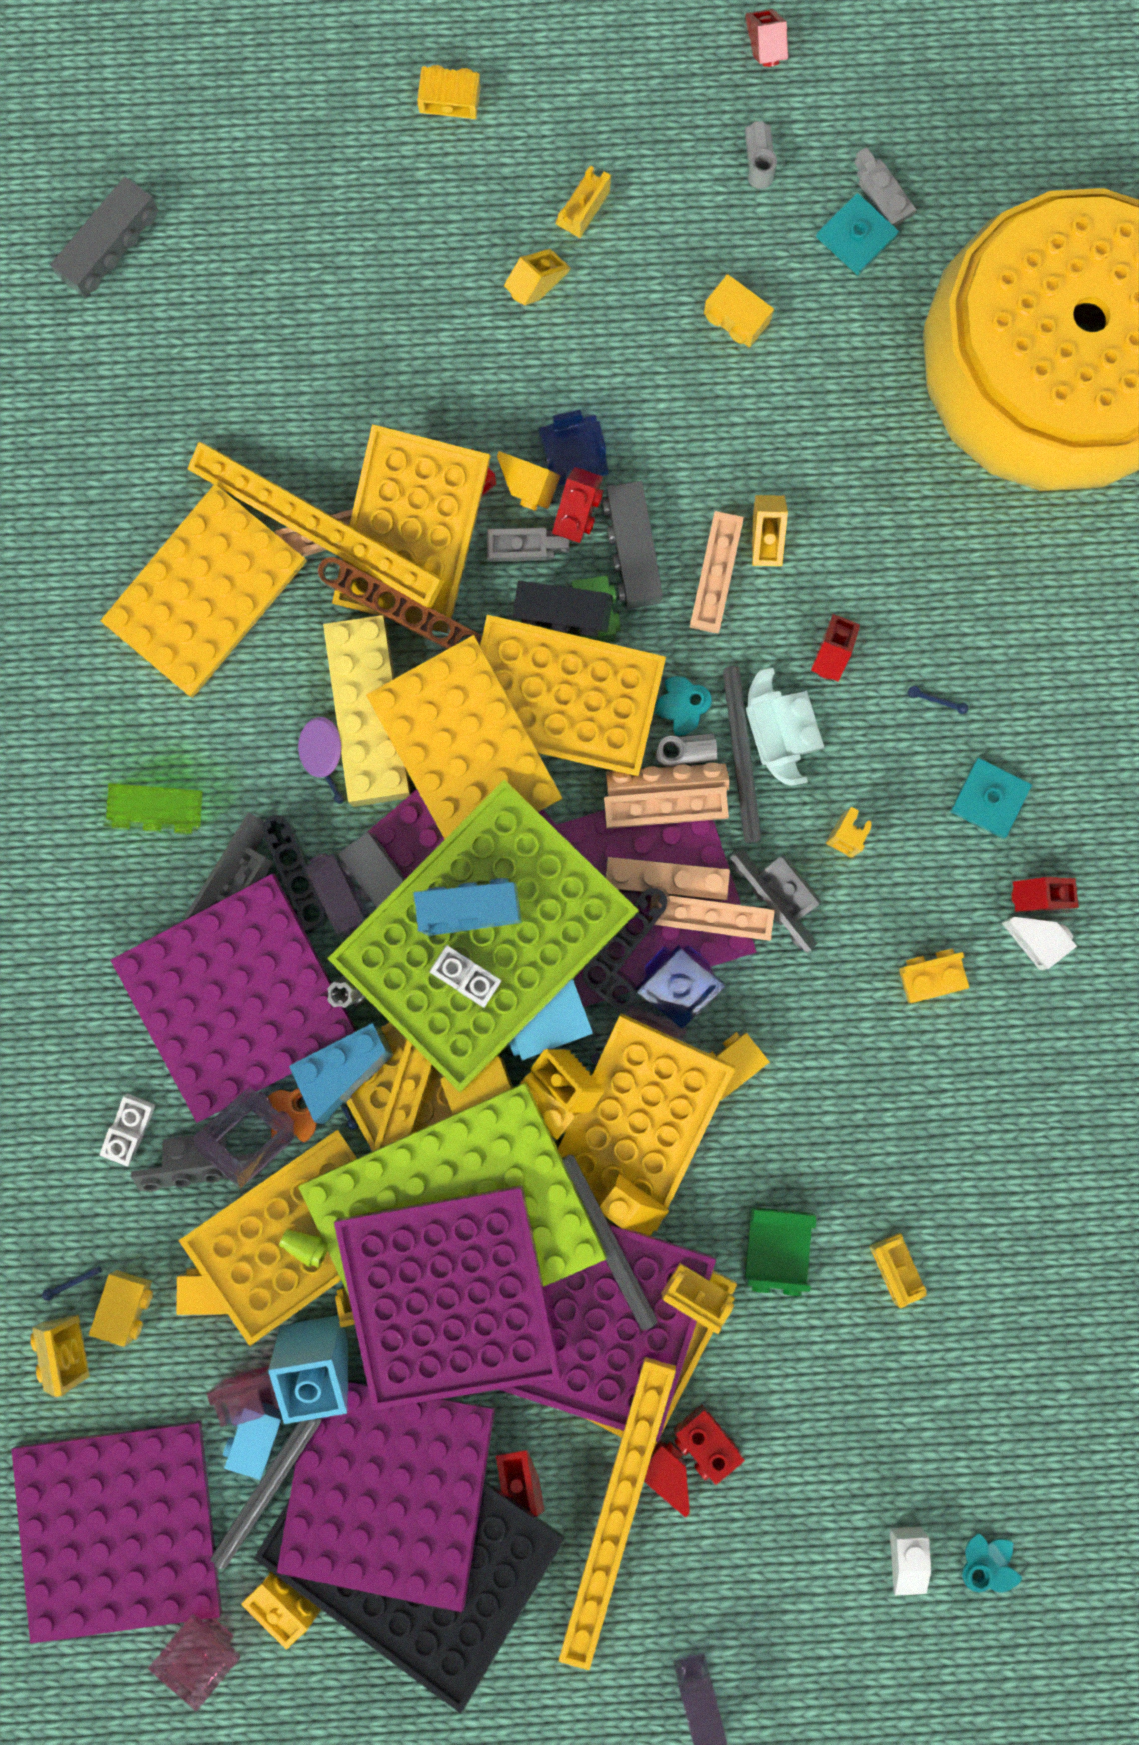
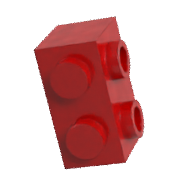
M574 467L565 484L552 534L578 543L581 542L585 534H591L596 519L592 517L594 507H599L604 490L600 489L603 476Z
M703 1404L674 1427L675 1435L677 1436L674 1439L675 1444L685 1456L690 1452L697 1461L694 1464L695 1469L705 1481L710 1478L717 1485L745 1461L741 1451Z

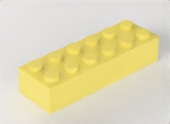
M383 615L323 624L337 726L341 739V755L348 802L352 807L406 799L412 794L409 773L366 694L395 679L385 618Z

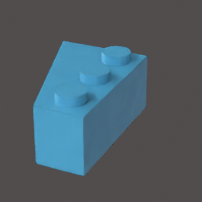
M508 878L490 880L489 885L477 886V883H464L458 885V888L446 889V887L427 889V891L413 892L418 931L427 936L522 923L517 885L514 882H509Z
M372 1023L291 1064L289 1067L313 1121L325 1124L331 1118L330 1116L343 1103H346L352 1097L351 1095L364 1082H367L394 1054L381 1027Z

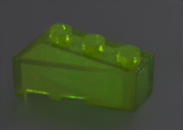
M108 783L104 797L103 827H111V829L115 830L143 828L145 832H161L162 829H174L175 834L191 835L193 830H198L201 827L203 791Z

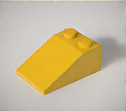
M79 1315L42 1322L32 1328L33 1333H31L30 1341L33 1351L37 1352L39 1364L36 1366V1375L38 1381L43 1385V1391L54 1397H59L90 1377Z

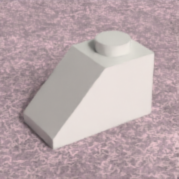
M1019 917L1008 918L1002 922L1003 926L1039 970L1049 969L1077 947L1072 941L1074 937L1071 931L1063 924L1059 925L1058 922Z
M921 1527L890 1528L894 1594H927L931 1574L929 1537Z

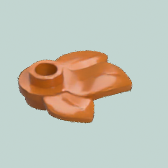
M299 1088L292 1092L285 1090L275 1091L261 1104L262 1109L275 1115L271 1130L272 1139H288L296 1134L298 1139L305 1143L315 1133L317 1123L313 1121L308 1107L301 1109L299 1106V1102L303 1098Z

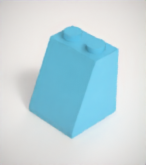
M573 979L509 1043L514 1056L520 1055L522 1060L542 1053L544 1049H554L593 1034Z
M338 1315L280 1325L268 1371L284 1424L347 1413L348 1339L345 1328H340Z

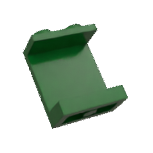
M751 1207L744 1282L747 1286H752V1291L770 1293L771 1288L783 1289V1294L789 1296H801L802 1291L810 1292L811 1285L807 1283L811 1231L812 1228L816 1229L817 1216L815 1214Z

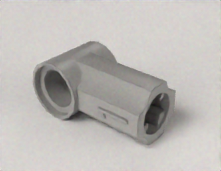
M764 121L753 122L752 125L745 128L749 165L748 180L753 187L764 189L773 182L777 157L773 151L770 125L765 124Z
M714 734L686 737L667 736L661 740L655 751L656 761L662 767L716 761L717 744ZM663 747H674L677 751V757H666L663 753Z
M344 975L327 988L329 992L327 1000L334 1008L337 1006L346 1008L352 1004L358 1007L367 999Z

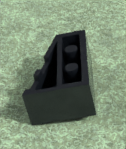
M518 581L512 617L521 620V623L533 626H551L550 630L568 633L569 628L580 629L581 635L598 637V632L608 633L613 596L604 592Z

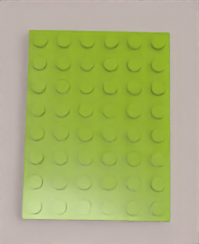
M503 780L327 959L459 1092H462L639 910L519 793ZM508 878L509 882H514L517 885L522 923L427 936L418 931L413 892L427 891V889L446 887V889L458 888V885L464 883H477V886L489 885L490 880ZM446 945L501 980L485 1007L477 1004L429 972Z
M527 1082L298 1186L316 1227L323 1238V1242L329 1244L327 1250L348 1296L349 1293L334 1226L336 1219L523 1185L543 1286L563 1279L607 1258V1254L563 1163L562 1157Z

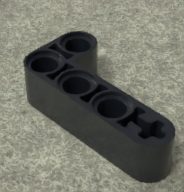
M270 816L263 823V835L293 905L292 908L307 934L326 924L329 917L328 909L294 827L282 816ZM279 824L284 828L281 830V834L288 843L282 844L281 839L272 834L276 831V825ZM289 851H295L297 853L296 862L291 866H285L283 862L284 855ZM299 879H307L309 883L307 891L303 894H297L294 888L295 883ZM312 906H318L320 909V917L315 922H309L306 918V912Z
M660 886L648 888L634 903L636 908L640 906L644 910L650 903V899L647 897L648 894L650 896L655 894L661 896L659 902L662 904V907L656 905L648 913V915L654 917L653 920H650L649 916L640 910L634 916L642 920L644 924L643 931L641 933H633L629 930L627 923L584 968V983L616 1008L624 1009L629 1007L637 996L638 989L636 984L619 969L669 905L670 898L668 892ZM610 943H621L625 949L624 956H612L609 951ZM600 966L605 970L606 978L604 981H596L591 977L592 967ZM616 986H626L630 990V998L628 1000L618 999L615 995Z

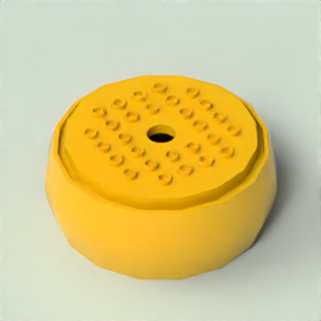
M1105 188L1048 191L990 219L943 270L923 330L927 389L929 397L951 440L990 474L1038 491L1101 488L1139 471V200ZM1082 303L1097 305L1102 309L1106 317L1105 328L1098 332L1082 330L1074 320V308Z

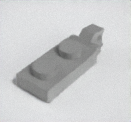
M867 147L857 152L854 163L859 169L857 172L858 184L874 208L894 227L912 217L916 209L885 163L883 164L881 159L875 161L874 156Z
M546 528L487 530L488 562L554 559V554L570 552V540L554 536L552 531H548Z

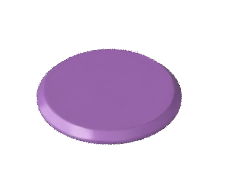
M315 717L309 720L302 729L298 743L301 763L305 770L314 777H325L331 774L338 765L341 755L339 732L334 723L325 717Z

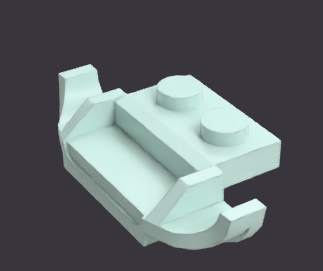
M774 669L760 670L751 684L748 694V707L745 709L762 765H766L771 773L784 784L793 786L807 783V777H803L798 772L795 762L801 759L800 755L816 752L824 748L808 693L804 691L782 696L780 691L774 692L772 688V677L775 674Z

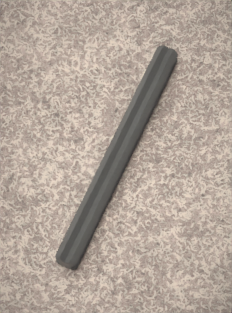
M737 666L724 668L723 678L744 840L746 843H757L761 841V831L740 670Z
M572 1154L562 1157L563 1163L607 1254L606 1262L642 1330L652 1328L657 1323V1317L575 1157Z
M322 1418L298 1422L213 1553L211 1562H214L217 1569L228 1566L318 1428Z

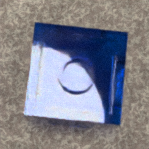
M581 410L553 415L551 425L538 427L547 469L561 475L557 486L566 484L567 478L574 467L600 476L609 474L605 441L600 421H597L596 415L583 417Z
M679 944L672 952L664 946L646 964L645 971L647 976L636 988L640 995L683 1029L725 985L712 972L710 964L689 945L683 948Z

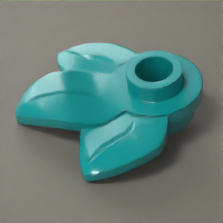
M670 677L665 680L668 693L657 700L654 713L662 718L673 720L674 735L683 736L698 727L701 715L706 713L711 707L712 696L707 688L701 685H693L685 677ZM699 694L701 702L698 705H693L692 697Z
M980 1533L973 1536L965 1548L967 1563L962 1569V1579L965 1585L974 1592H984L990 1588L998 1593H1004L1015 1588L1021 1582L1022 1577L1017 1571L1008 1566L1013 1553V1542L1008 1539L998 1538L987 1543ZM975 1570H982L980 1578L974 1579L972 1577Z

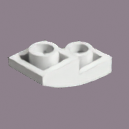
M448 945L444 947L429 970L430 973L482 1007L486 1006L501 982L500 979Z
M128 1093L124 1095L114 1124L108 1129L100 1156L128 1167L141 1143L155 1104Z

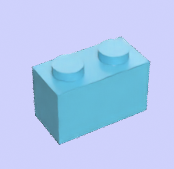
M249 1398L245 1408H238L233 1422V1426L238 1427L235 1438L229 1436L222 1455L228 1457L224 1469L261 1480L282 1420L279 1407Z

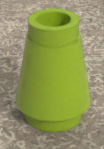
M290 1229L285 1231L279 1244L280 1247L284 1248L309 1268L312 1265L317 1268L320 1267L327 1254V1247L329 1245L323 1242L322 1237Z

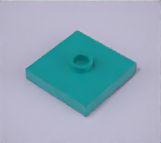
M857 193L817 232L816 238L858 276L898 237L900 231Z
M977 758L950 812L1005 839L1032 784Z

